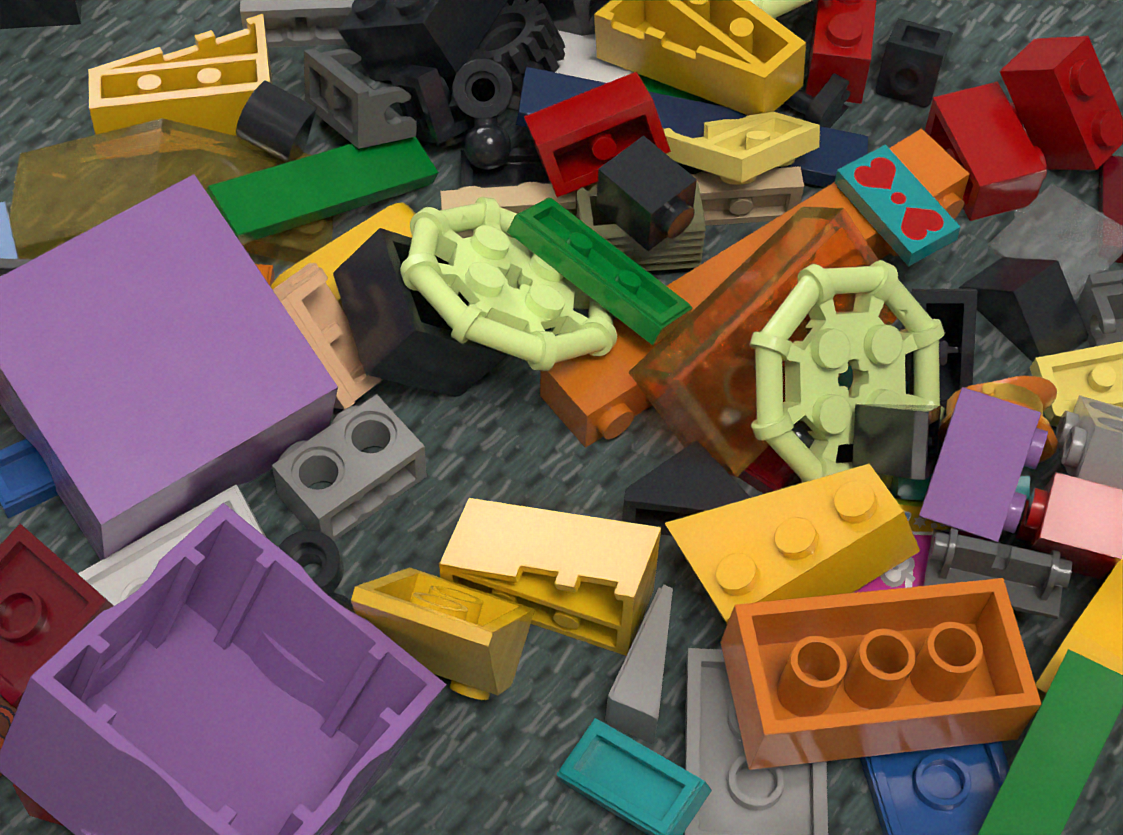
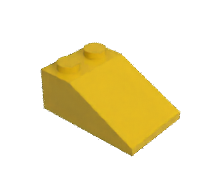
M410 567L355 586L351 598L355 614L371 622L433 674L450 679L451 690L480 700H488L490 693L500 695L511 687L535 611L534 608Z

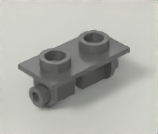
M950 528L949 532L933 529L923 586L1003 578L1013 610L1058 619L1062 589L1068 586L1072 561L1060 556V551L1052 550L1048 554L958 534V529Z

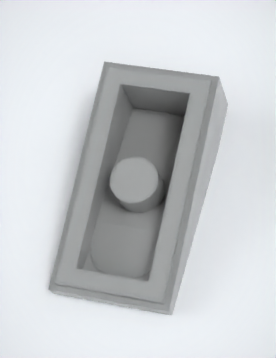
M664 584L662 589L658 588L608 694L605 716L607 725L652 744L655 741L659 717L673 588Z

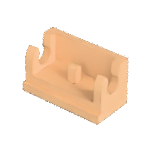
M309 263L274 288L273 291L338 386L334 408L345 410L383 379L366 375L364 367L359 360L358 349L347 316L326 284L328 280L327 275L316 263Z

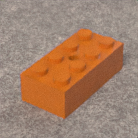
M1003 578L736 604L720 642L749 770L1017 740L1042 705Z

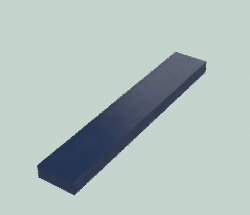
M526 67L516 125L528 127L524 116L606 83ZM649 92L663 129L670 128L675 133L690 138L704 137V122L740 119L749 116L723 106ZM820 126L819 148L795 158V162L791 165L778 168L801 167L803 183L827 187L835 182L838 169L868 154V136Z

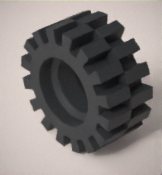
M514 0L512 6H509L506 2L468 62L476 59H489L499 63L505 68L512 80L513 92L519 91L521 94L526 67L556 72L559 68L557 61L564 60L565 52L563 48L566 47L543 3L539 4L538 0H529L527 3L525 0ZM482 80L475 85L473 91L480 99L485 97L488 101L495 94V86L490 81Z

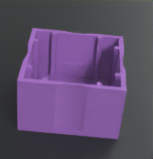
M195 174L0 277V404L17 431L36 448L44 459L52 475L58 495L100 560L106 559L115 552L232 486L251 482L272 469V465L279 460L288 447L298 441L310 440L330 425L338 386Z
M222 503L159 560L152 574L136 592L124 601L101 612L30 677L0 750V772L74 835H331L392 765L447 684L367 619L344 608L329 597L309 577L301 565L225 503Z

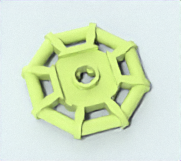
M479 197L475 204L440 211L432 207H426L412 217L410 221L412 241L408 258L405 259L400 268L404 284L409 289L419 291L453 329L451 337L462 344L471 340L526 360L533 370L549 371L554 363L586 354L603 356L615 346L617 332L613 326L614 315L507 233L517 213L499 207L494 198ZM468 230L474 231L473 236L468 238H462L457 234ZM435 256L447 261L448 265L438 263ZM459 292L469 302L468 306L458 296ZM573 307L589 309L588 318L574 311ZM551 328V332H547L544 329Z
M882 260L863 267L824 269L817 264H811L798 273L797 285L762 331L753 332L749 346L755 349L757 419L752 422L751 427L756 439L765 440L801 478L802 483L852 469V462L836 463L839 445L853 444L855 404L940 406L939 339L944 336L945 332L939 319H932L899 281L895 266ZM856 293L853 311H835L833 302L835 294ZM884 303L905 326V329L898 331L894 326L885 325L878 317ZM809 314L811 320L805 328H812L803 341H794L792 343L788 339L806 315ZM912 351L914 395L906 394L905 354ZM782 361H785V402H783ZM848 362L853 370V383L849 390L845 386H839L838 375L847 371ZM941 406L940 422H942L943 416H944V413H945V410H946V409H945L944 407H942V406ZM797 421H804L813 430L808 431L814 438L810 448L792 431L793 425ZM877 473L887 489L890 488L893 476Z

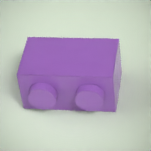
M962 387L918 517L993 542L999 541L1002 530L1015 533L1027 495L1015 492L1023 466L1036 469L1048 435V431L1036 428L1041 412Z

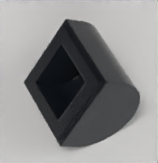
M264 80L246 102L237 123L236 136L286 163L297 160L305 151L317 107Z

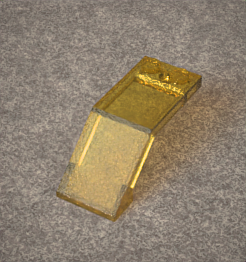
M164 118L20 153L17 161L9 214L19 259H35L195 174L206 191L209 185L286 162L237 136ZM303 153V155L298 157L297 159L311 156V154ZM333 216L242 245L249 253L298 263L332 242Z

